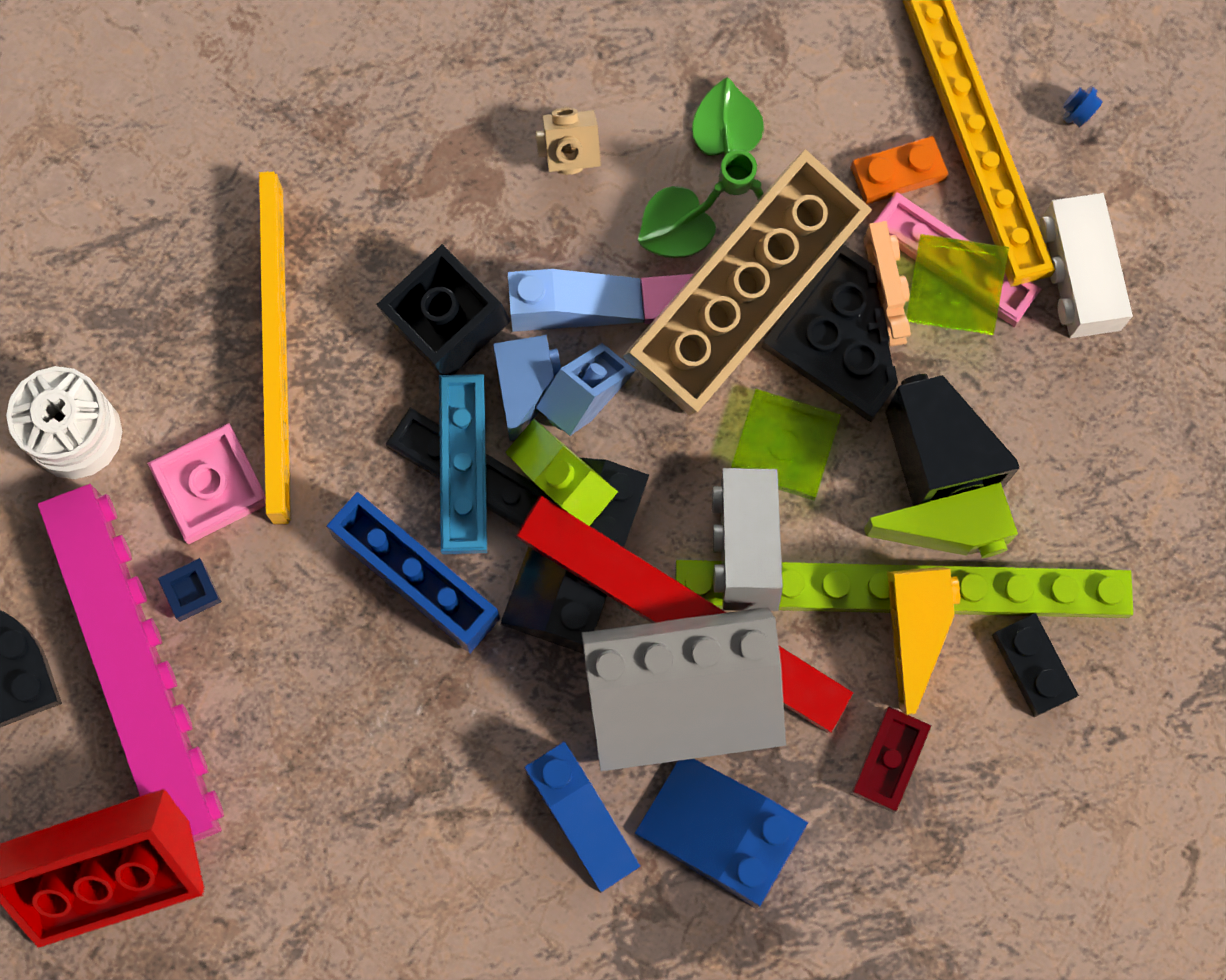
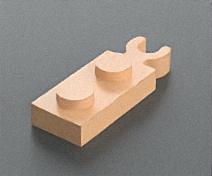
M887 221L870 223L863 242L867 259L875 265L877 288L881 307L884 309L890 339L889 347L907 344L906 337H910L911 332L903 307L905 302L909 301V287L906 277L899 276L896 264V261L900 259L898 239L896 235L890 236Z

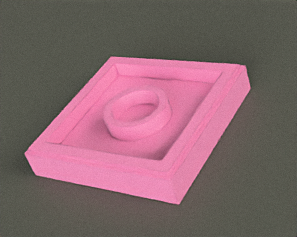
M230 423L147 463L187 544L195 542L266 506L265 492Z

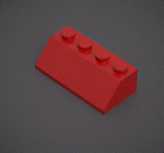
M165 789L0 843V904L37 948L203 896L204 884L190 822Z

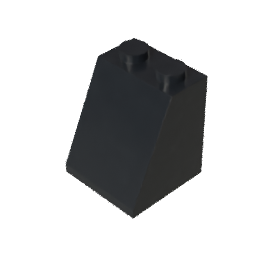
M918 374L904 379L901 382L902 385L898 386L885 414L913 506L1000 482L1004 488L1020 468L1017 459L943 375L928 378L927 374Z

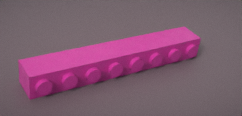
M87 484L38 503L139 795L143 796L165 789L189 820L194 842L221 832L218 819L224 817V812L214 790L208 792L202 775L208 773V767L200 748L192 749L187 735V731L193 729L192 722L184 704L177 705L171 689L177 687V681L167 660L161 662L156 646L162 644V639L152 618L146 620L141 604L147 602L146 594L137 576L131 578L126 562L132 560L131 552L123 535L116 536L111 521L117 519V514L107 493L101 495L91 484Z

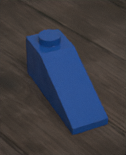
M565 741L524 767L526 774L600 892H603L641 867Z

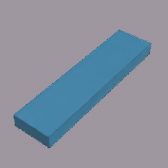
M484 374L439 375L441 553H487Z

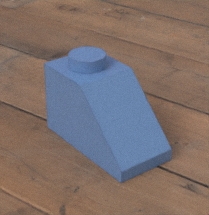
M547 335L493 343L510 441L516 440L539 412L536 408L561 368L558 349H549Z
M601 343L560 368L536 408L548 417L549 422L554 427L563 430L571 436L596 417L632 377L635 369Z

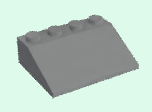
M769 607L582 632L600 771L786 746L776 620Z

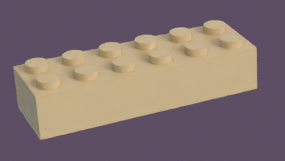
M805 149L787 166L622 357L688 415L698 413L872 209Z

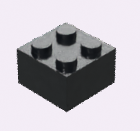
M443 244L376 304L388 322L440 375H454L511 322L502 303Z

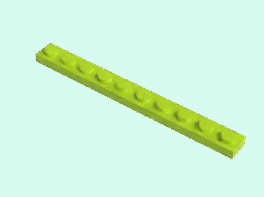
M676 560L675 580L720 609H723L722 593L714 592L713 586L714 564L722 565L721 561ZM781 562L783 589L779 610L891 613L888 571L945 567L951 570V577L957 576L960 586V604H954V614L1030 616L1036 613L1037 616L1092 618H1130L1133 616L1131 570Z

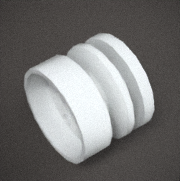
M54 366L38 370L21 381L10 397L6 417L11 436L28 456L32 457L41 468L56 477L79 479L94 475L110 463L119 449L122 436L119 414L88 376L73 368ZM59 412L65 415L64 419L60 422L53 419Z

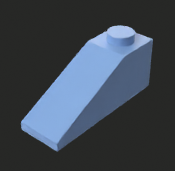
M559 269L508 272L513 332L644 322L640 278Z

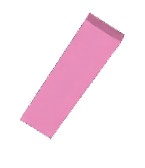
M898 192L895 193L874 221V223L887 221L890 236L896 235L900 251L1013 327L1016 326L1041 291V288L1032 282L1010 287L1001 261Z

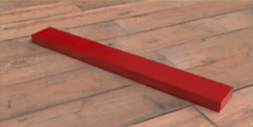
M543 496L538 498L515 536L516 539L651 623L727 613ZM779 646L784 706L826 733H832L854 692Z

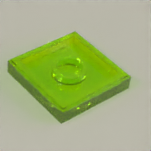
M920 234L906 316L908 322L994 335L1009 247Z
M755 389L731 468L777 469L778 490L815 501L841 414Z

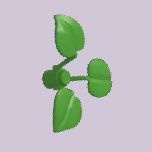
M724 78L708 92L697 109L692 127L694 142L702 153L708 156H716L722 153L725 155L721 163L719 182L715 184L713 191L701 205L693 191L678 186L664 188L650 199L644 210L638 242L644 249L656 255L682 258L692 256L705 249L712 241L716 232L714 220L705 211L713 205L722 192L725 191L731 195H742L752 190L758 200L764 194L761 189V182L754 179L757 163L755 158L749 153L762 139L764 132L763 118L756 105L735 86L731 79Z

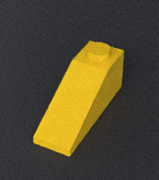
M945 567L887 572L899 709L906 715L916 714L953 621L954 604H960L957 576L951 577V570Z

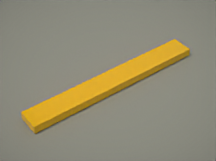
M902 0L1010 287L1051 277L1055 272V267L952 1Z
M275 171L259 172L265 497L266 515L274 525L289 524V521H291L284 204L283 188Z

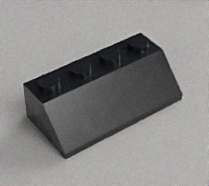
M580 458L618 491L590 527L620 546L625 547L647 485L649 474L605 459ZM550 496L548 497L549 501L559 506ZM528 546L500 625L585 654L582 632L596 630L607 595Z

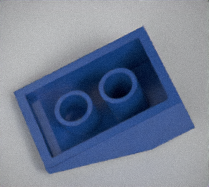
M687 759L676 763L634 834L756 909L763 903L809 822L768 797L700 761Z

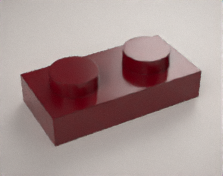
M888 706L883 714L851 794L892 813L897 812L932 725Z

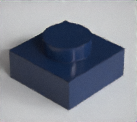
M200 558L158 578L174 616L179 622L222 602L207 568Z

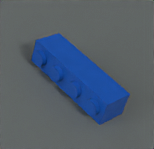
M358 491L326 525L332 537L469 654L472 653L499 622L500 616L495 606Z

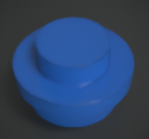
M1093 86L1085 91L1081 87L1077 88L1062 106L1066 110L1063 120L1068 124L1073 122L1078 127L1084 125L1103 102L1096 95L1098 90Z

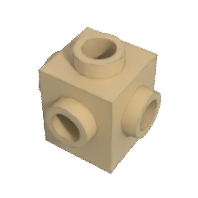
M560 108L554 110L551 115H542L544 130L536 131L538 158L547 157L549 172L557 171L559 174L572 175L581 172L583 168L601 167L598 124L594 110L578 112L575 108Z

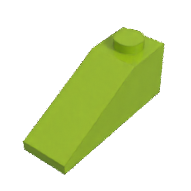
M536 419L529 423L505 452L559 506L589 526L618 493L615 488Z
M1001 482L874 516L868 520L864 527L866 537L965 556L980 552L981 558L992 557L1007 551V544L1018 535Z

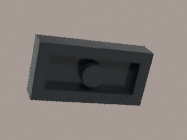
M1036 613L992 634L1034 717L1079 696Z

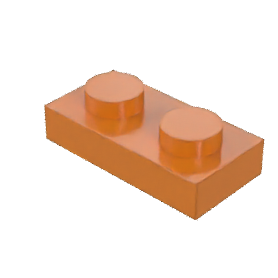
M934 136L855 159L851 164L852 173L866 204L893 197L896 192L903 194L945 181L949 174Z

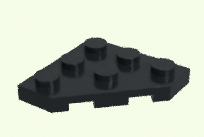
M842 244L792 302L763 341L762 348L860 416L872 422L896 389L898 379L895 366L892 363L889 348L890 339L884 309L880 303L875 265Z

